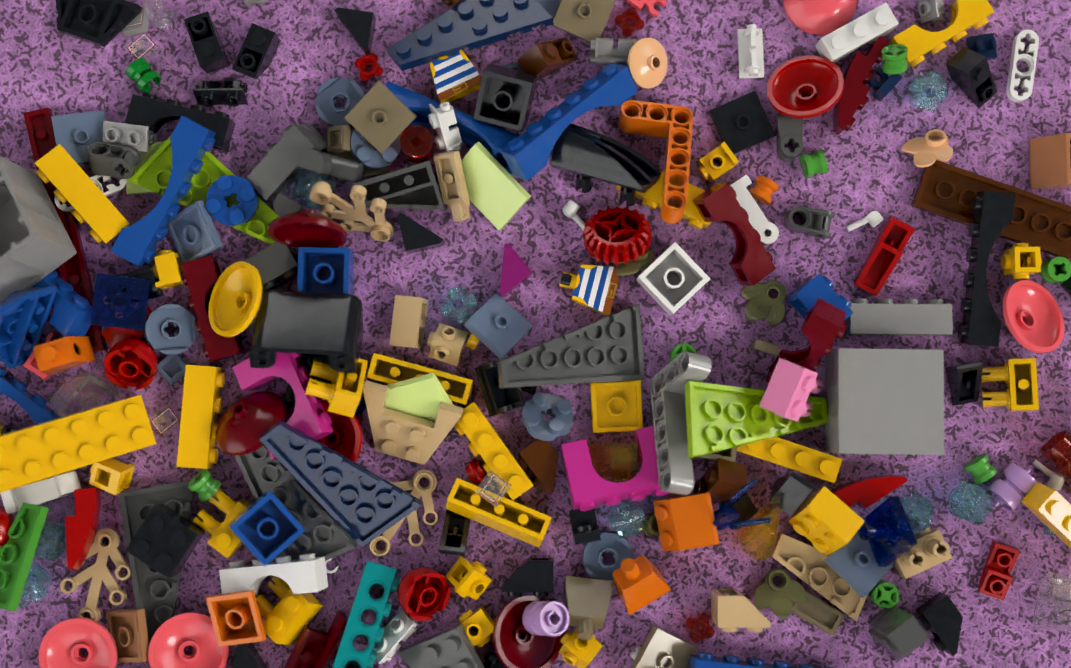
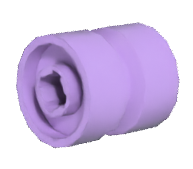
M556 601L531 602L526 606L522 616L525 629L530 634L539 636L561 635L566 631L570 619L567 608L562 603Z

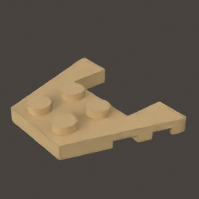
M366 380L363 386V393L375 450L425 465L460 419L463 408L441 402L435 422L385 408L388 386Z

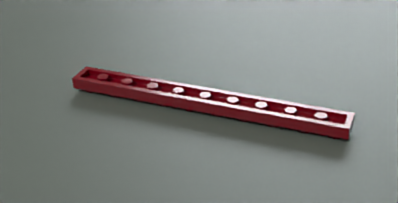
M48 107L23 113L34 162L56 147L51 119L53 114L52 110ZM41 179L77 252L58 267L61 279L71 284L74 288L73 290L86 298L89 304L97 311L85 336H89L93 352L107 350L104 337L101 334L102 327L77 219L71 212H64L56 206L53 191L57 188L51 181L45 184ZM68 201L64 203L68 207L72 206Z

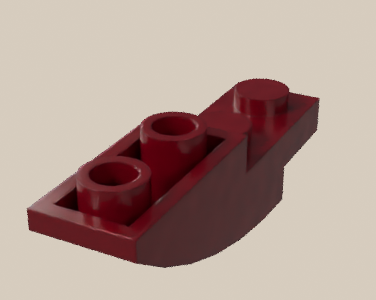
M881 36L873 43L866 55L857 52L852 57L843 74L844 90L841 98L834 106L833 116L834 133L837 135L843 130L848 131L856 120L852 116L857 109L861 111L869 100L866 94L870 88L866 86V83L874 73L870 69L874 63L879 64L883 59L881 51L888 43Z

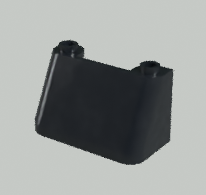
M280 290L263 292L260 308L255 320L250 351V367L269 368L273 366L276 362L277 352L328 355L329 364L334 370L343 373H356L363 341V307L361 300L355 295Z

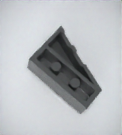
M293 124L286 127L281 134L283 137L277 143L269 146L265 152L267 155L250 168L251 173L246 177V180L252 184L253 188L266 201L274 200L278 193H283L299 178L298 174L304 168L299 167L297 164L304 151L309 149L317 151L327 149L328 140L314 125Z
M430 161L356 183L367 190L364 200L366 208H370L372 199L381 198L386 201V208L445 210Z
M896 606L883 609L867 621L871 627L868 631L877 643H880L888 650L896 662H899L929 639L914 616Z

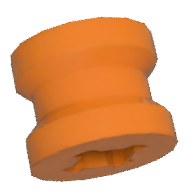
M757 175L755 179L756 184L753 188H750L749 192L760 203L770 205L772 201L771 196L777 192L779 185L765 176Z

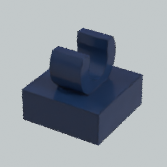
M993 33L970 36L966 39L968 49L986 56L987 60L998 57L996 40Z
M881 68L876 72L881 78V82H876L873 78L867 82L870 88L877 89L872 96L879 102L902 79L899 74H891L888 77V74L884 73Z

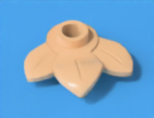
M939 129L928 131L925 137H915L908 140L901 147V151L914 154V165L920 168L929 167L936 160L947 162L953 156V148L948 145L949 139L946 133Z

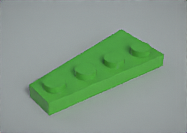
M23 502L8 531L10 538L7 544L3 547L0 546V609L14 612L17 610L49 510L47 507Z

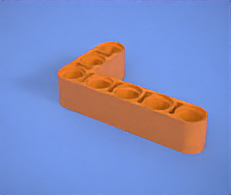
M637 100L625 101L621 105L618 119L620 130L630 134L666 138L660 216L666 223L676 224L682 220L687 204L693 113L684 106Z

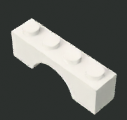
M315 553L299 555V559L291 560V555L276 557L275 562H269L266 566L258 559H254L252 564L246 565L244 560L229 562V567L219 570L222 594L254 590L255 595H257L261 583L268 575L283 579L289 585L293 594L321 591L328 588L325 556L315 557Z

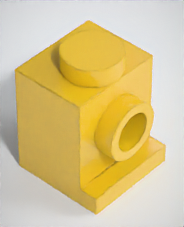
M724 141L697 162L699 165L697 170L704 180L709 179L713 183L734 168L739 161ZM713 159H719L721 166H714Z
M172 250L157 252V256L154 257L156 264H153V271L156 278L160 281L155 282L156 288L167 289L183 285L184 283L181 278L183 267L179 254L172 252Z
M113 458L94 463L90 468L91 477L89 484L117 495L129 488L135 465L131 463L127 465Z

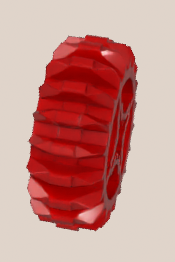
M618 205L614 209L607 206L606 211L598 209L597 215L591 214L590 219L586 221L583 231L584 246L588 250L590 257H595L597 262L604 260L606 265L610 262H614L616 266L619 262H624L627 265L629 260L637 261L638 256H644L646 250L649 249L650 239H652L649 220H646L644 214H639L637 209L630 211L628 206L624 209Z

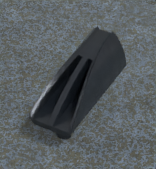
M570 124L565 128L553 147L551 165L554 168L577 174L576 191L582 188V193L590 192L591 178L621 186L619 203L622 204L626 201V206L635 205L636 191L645 193L659 181L661 176L660 170L652 162L630 147L610 137L574 124Z

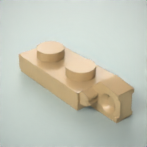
M459 150L435 154L433 158L443 203L447 204L448 208L451 209L454 222L464 221L470 218V199Z

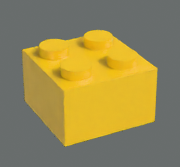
M823 486L801 504L788 522L793 525L794 530L798 534L810 540L817 551L828 556L848 544L865 521L828 488Z

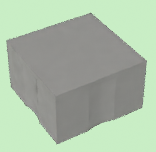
M0 156L1 306L9 294L31 288L77 253L40 177Z
M837 348L831 350L827 356L825 355V389L828 423L825 424V452L838 454L944 455V350Z

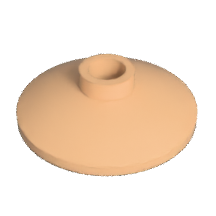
M653 38L639 39L632 45L627 60L628 70L634 83L641 88L649 89L658 86L662 82L668 64L663 46Z

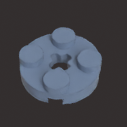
M329 79L318 89L315 103L317 113L330 126L343 124L352 126L345 119V116L365 95L360 86L353 80ZM338 97L342 100L347 99L346 106L343 109L341 107L335 108Z
M356 129L350 139L352 156L370 170H382L390 166L399 155L401 149L400 136L383 154L378 150H374L373 146H369V141Z
M162 305L149 313L144 325L145 338L155 351L165 355L180 354L186 351L197 337L196 319L188 310L180 305ZM168 322H172V325L178 328V332H174L173 337H169V334L164 332V328L168 327Z
M538 392L524 405L522 423L527 427V432L536 439L553 441L555 437L567 435L572 427V405L568 400ZM548 414L551 415L553 418H549V420H544L543 415Z
M604 531L600 533L601 540L586 543L583 550V563L586 572L591 578L614 581L613 572L621 568L620 565L624 559H633V552L629 542L623 536L615 532ZM612 551L614 553L612 556L615 559L614 562L604 564L602 562L604 559L602 553Z

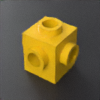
M1029 243L1012 244V248L1003 251L1000 261L1001 268L1004 269V275H1013V280L1030 279L1029 275L1041 272L1042 259L1040 247H1029Z
M460 556L445 576L455 586L453 590L463 598L469 596L476 601L492 582V579L485 573L487 568L477 560L472 563Z
M483 605L473 612L471 609H468L458 617L460 622L457 625H462L473 647L477 645L480 648L491 639L489 635L493 633L495 622ZM471 626H476L478 630H472Z
M578 627L574 632L569 629L560 641L563 646L559 653L568 665L586 668L603 645L595 639L594 634L592 639L582 640L577 637Z

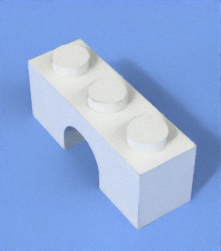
M886 2L822 37L815 45V48L821 57L836 63L849 56L862 45L868 42L871 44L879 36L883 37L891 33L899 23Z

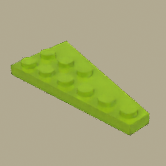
M170 137L129 181L162 196L164 195L172 170ZM211 152L204 154L202 158L203 166L198 174L193 175L190 181L192 184L191 189L185 197L182 196L179 201L180 204L188 207L196 201L203 200L206 205V196L210 186L221 176L234 175ZM236 194L227 197L226 201L229 208L232 205L237 206L239 204V201L236 200ZM258 197L259 207L255 216L249 222L234 226L233 228L273 245L277 241L268 235V226L280 216Z
M688 381L685 383L688 459L828 423L826 398L808 396L807 401L813 405L812 410H807L811 414L808 417L800 416L798 421H794L760 406L766 390Z

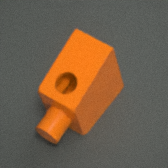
M67 336L33 347L39 371L47 375L96 361L89 336ZM75 346L78 347V349H79V354H77V353L75 352V350H74V347H75Z
M640 555L635 559H624L621 562V568L612 574L617 594L629 615L671 591L660 571L644 555Z

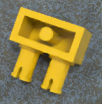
M359 358L356 373H343L334 370L330 364L314 360L310 376L332 381V384L310 378L305 395L328 400V411L353 418L361 399L368 361Z
M1036 358L1008 359L1004 366L983 367L982 374L989 373L990 375H982L981 383L1005 381L1008 388L1006 391H982V399H991L982 401L983 408L1006 406L1009 412L1039 410Z
M219 489L214 494V497L212 496L209 499V502L224 512L226 519L220 523L207 513L205 509H202L193 522L210 534V539L207 543L224 557L229 558L234 556L243 544L239 537L230 529L229 523L250 506L251 503L247 500L235 502Z
M274 576L272 580L275 583L269 581L268 587L281 598V601L275 607L264 594L256 597L260 615L265 619L262 623L264 632L276 644L291 646L302 632L304 625L307 626L323 605L311 593L293 594L291 588L283 579Z

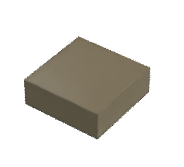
M343 124L328 127V153L335 154L350 151L351 126Z
M756 339L752 341L750 350L774 357L779 355L781 347Z

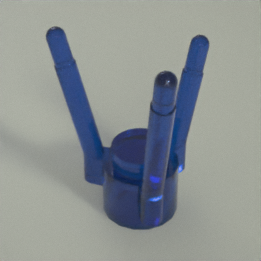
M756 478L744 485L727 501L719 504V509L714 511L715 520L713 521V525L717 527V530L722 531L727 528L733 530L738 527L771 522V518L738 521L739 513L733 507H730L733 502L757 483Z

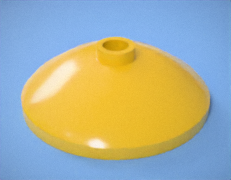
M244 261L235 262L228 266L216 281L211 293L208 313L211 327L218 335L234 337L247 329L256 317L262 300L263 286L260 274L254 265Z

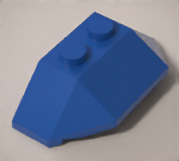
M55 285L31 287L9 294L0 306V361L10 369L23 365L33 352V347L38 345L58 289Z

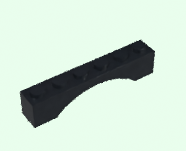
M981 191L977 192L976 196L973 197L971 208L974 212V220L969 226V236L972 237L971 247H968L966 252V261L969 262L968 273H965L963 279L966 294L965 298H962L961 301L963 321L958 327V337L961 338V343L999 347L1001 320L995 313L988 296L986 268L995 240L1013 220L1014 193Z

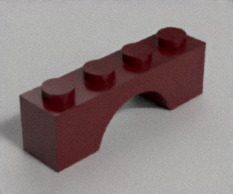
M728 183L714 184L693 199V202L705 222L720 221L731 229L735 237L736 249L729 265L741 285L754 286L776 269L772 262V255L763 247L760 241V234L752 227L748 220L749 215L747 211L740 206L736 199L737 194Z
M210 255L183 263L181 278L184 285L188 286L190 291L188 302L191 309L195 310L197 315L195 326L198 333L202 334L204 339L202 350L205 357L209 358L210 361L217 362L243 354L244 349L239 334L234 337L218 335L212 329L209 321L208 311L211 293L221 275L217 258Z
M818 298L806 314L801 330L808 338L810 345L797 351L782 349L770 366L766 382H770L779 358L815 372L820 365L821 356L823 354L827 356L831 351L835 337L840 338L847 327V324L844 323L847 312Z

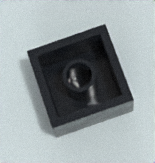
M489 64L483 70L474 119L522 132L528 124L538 76Z
M166 505L153 506L125 551L170 579L179 574L205 533V530Z

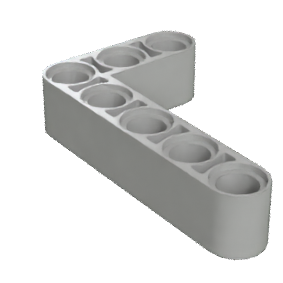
M684 351L660 370L651 381L650 393L659 487L663 492L688 495L693 489L692 458L688 459L685 383L688 381L702 382L708 377L711 371V359L709 356Z

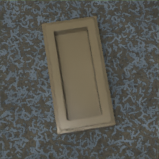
M805 590L806 601L802 603L793 602L791 612L833 636L845 614Z

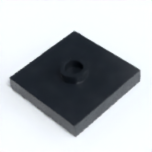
M756 91L709 111L722 142L725 141L734 155L776 136Z

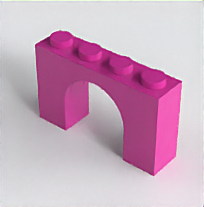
M277 352L276 362L269 368H251L250 358L232 367L242 390H257L279 377L291 385L295 394V409L291 418L286 422L288 425L316 441L334 432L331 427V418L321 404L322 398L305 395L308 381L312 376H310L308 367L304 365L301 358L302 354ZM267 448L271 460L277 459Z
M654 426L636 429L635 442L641 462V469L634 478L621 483L609 482L597 474L592 465L586 439L561 444V456L574 510L589 511L594 509L595 505L605 504L606 506H614L619 504L620 500L631 499V501H639L650 494L656 493V496L669 494V492L661 491L659 487Z

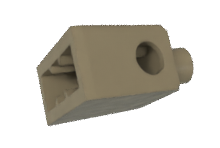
M573 576L565 577L563 592L565 607L569 612V626L578 627L577 637L579 639L590 640L593 638V628H603L614 581Z

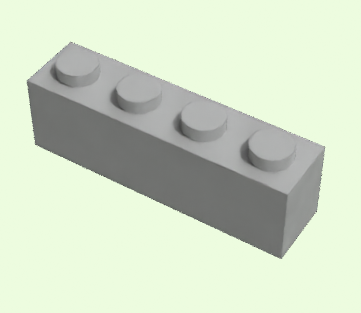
M852 299L850 309L853 314L845 320V324H847L845 335H953L952 304H943L942 299L928 300V304H918V299H904L902 304H893V299H878L877 303H868V299Z

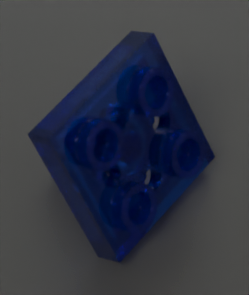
M96 273L90 325L144 330L150 280ZM120 286H125V287H126V291H125V292H119V291L124 290L123 287H121V288H119V287H120ZM105 297H107V298L105 299V302H108L109 297H110V303H109V304H105V303L103 302V299H104ZM132 300H136L138 302L137 307H134L136 305V302H133L131 306ZM116 312H122V313H118L117 316H118V317L123 316V317H122V318H116L115 313H116Z
M890 496L863 519L865 522L858 529L860 538L869 541L878 567H887L917 544L899 496Z

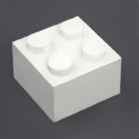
M676 242L636 279L670 316L710 280L705 272Z

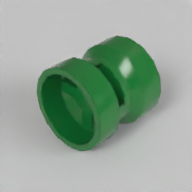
M145 58L133 61L125 71V74L132 81L137 82V87L142 93H148L152 90L148 85L150 81L153 80L158 85L162 80V77L156 71L151 70L150 64Z

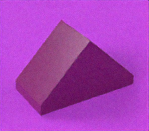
M510 244L504 245L499 295L502 297L508 295L532 275V271Z

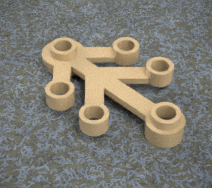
M319 181L312 186L310 199L314 203L321 205L319 213L330 219H341L340 225L345 231L371 232V237L380 242L389 241L390 237L394 235V227L385 219L384 213L387 206L385 200L381 198L372 199L370 210L374 213L375 219L367 215L364 201L367 193L365 187L360 185L352 186L350 198L354 202L353 206L333 194L331 186L326 182Z
M420 470L414 474L411 480L395 483L388 481L404 491L412 490L410 494L418 499L422 496L425 509L423 521L430 526L436 524L439 516L434 510L432 492L437 486V478L433 472ZM426 477L429 480L427 487L420 485L421 478ZM414 510L406 517L410 531L409 543L417 547L423 543L424 535L420 532L417 511ZM428 513H433L435 515L434 522H428L426 520V515ZM406 517L370 542V550L375 556H384L390 551V540ZM413 534L420 535L421 541L419 543L412 541ZM380 540L386 544L383 550H379L376 546Z
M112 528L101 529L94 537V543L91 545L86 559L98 553L96 563L74 577L63 579L60 583L61 591L69 594L75 592L79 585L92 578L85 607L79 610L78 617L84 618L85 612H88L92 620L99 622L101 612L97 607L103 582L110 592L109 601L111 604L117 606L127 600L126 591L120 588L107 566L110 556L117 567L115 570L116 577L119 580H126L131 577L130 565L126 563L118 549L120 536ZM104 537L109 539L107 546L103 544ZM123 567L128 571L127 576L121 574ZM67 581L72 583L71 590L66 587ZM116 593L121 595L120 602L115 599Z

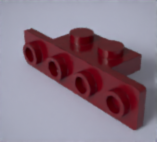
M338 611L327 633L304 625L284 668H327L330 660L335 658L337 646L341 637H343L348 622L346 615Z

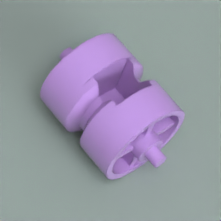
M1010 463L1003 471V480H994L986 489L992 497L996 495L993 505L997 507L1000 504L1013 512L1021 504V494L1026 495L1037 483L1029 474L1031 469L1027 467L1024 470L1017 464Z

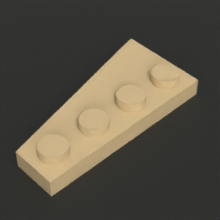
M779 533L770 556L857 622L867 595L862 598L824 561L828 557L827 555L817 551L813 546Z

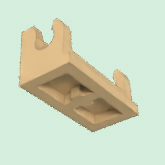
M395 295L390 346L423 350L429 300L422 297Z

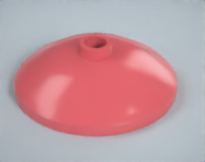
M783 0L787 16L796 27L810 34L827 35L850 21L855 13L857 0Z
M1021 280L1012 284L1005 292L1002 307L1004 321L1009 332L1019 344L1032 352L1042 354L1055 350L1061 344L1064 337V319L1058 303L1046 288L1034 281Z
M195 612L182 613L166 620L154 633L148 651L150 668H225L228 660L229 646H218L211 617ZM191 645L194 648V652L188 655L184 652V648Z
M83 617L69 618L56 624L46 633L39 648L40 668H116L118 661L117 646L111 633L97 621ZM81 648L87 649V656L81 653Z

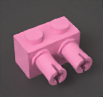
M779 358L760 406L784 418L798 421L800 416L808 417L811 414L807 411L808 409H813L812 403L807 401L810 392L819 393L821 389L817 386H823V381L817 377V372Z

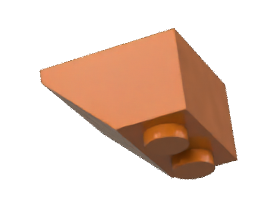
M710 492L673 495L653 501L662 551H682L720 544Z

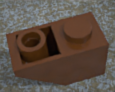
M562 38L535 44L518 59V62L524 73L538 76L537 79H542L578 60V57L568 39Z
M536 439L519 451L521 457L518 460L526 471L531 469L536 475L533 481L542 492L546 489L550 494L554 488L559 455L549 441Z
M718 458L711 467L707 468L706 473L700 480L696 481L694 493L710 492L712 504L736 500L747 488L746 465Z

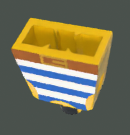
M462 49L455 51L456 55L449 57L446 54L441 55L429 63L440 103H451L480 89L482 77Z
M580 264L578 275L567 272L562 273L559 286L574 290L571 301L609 316L619 276L616 275L617 267Z

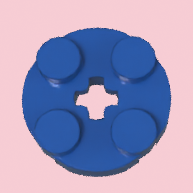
M236 175L219 177L210 186L206 196V209L216 221L226 226L234 227L249 222L255 216L259 207L257 192L252 184ZM233 194H236V200L239 201V204L237 206L232 205L229 208L226 199L228 196L231 197Z

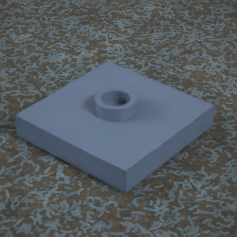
M104 111L51 116L56 146L60 144L78 165L90 164L87 147L94 142H103Z
M203 200L196 201L177 213L174 219H170L167 224L168 231L182 263L206 257L223 247Z
M497 293L464 324L471 333L500 359L533 327Z
M861 527L848 544L831 553L824 560L862 598L872 590L896 563Z

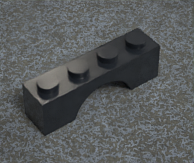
M142 93V96L132 95L125 123L149 126V130L156 134L165 124L180 120L181 116H185L216 133L213 137L215 143L212 148L228 152L235 123L229 118L230 115L220 111H215L214 114L205 112L206 109L196 105H191L190 108L181 106L182 103L172 99H167L166 102L157 100L158 97L148 93Z

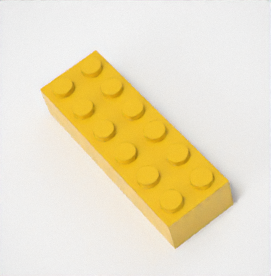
M141 394L0 435V493L156 444Z

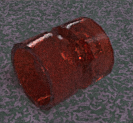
M419 125L410 126L404 130L400 138V146L406 158L415 164L430 161L435 153V143L430 132L425 127Z
M1064 430L1054 435L1045 443L1040 452L1050 463H1057L1056 469L1065 479H1070L1071 434Z

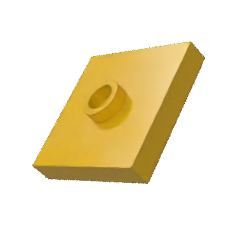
M641 380L590 383L592 433L636 431V429L643 428Z

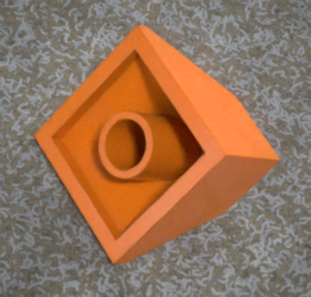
M254 590L206 597L219 647L266 640Z

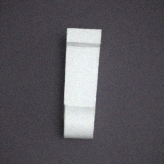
M745 175L730 186L735 190L737 194L736 199L740 206L747 211L750 224L760 234L762 245H769L777 240L779 230L775 224L768 222L746 188L752 182Z
M74 471L11 489L0 494L6 512L11 514L19 512L23 502L41 505L65 497L67 494L73 493L74 490L82 489L77 472Z

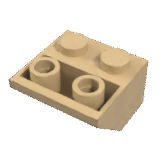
M711 589V620L718 628H721V631L737 632V628H747L749 632H763V628H771V622L737 589Z

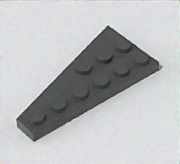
M191 480L119 493L127 547L153 506L164 504L190 521L195 492L188 488ZM128 553L136 608L145 609L148 642L150 644L154 633L161 624L175 616L182 569L178 575L169 579Z
M461 624L407 646L397 653L410 668H484Z

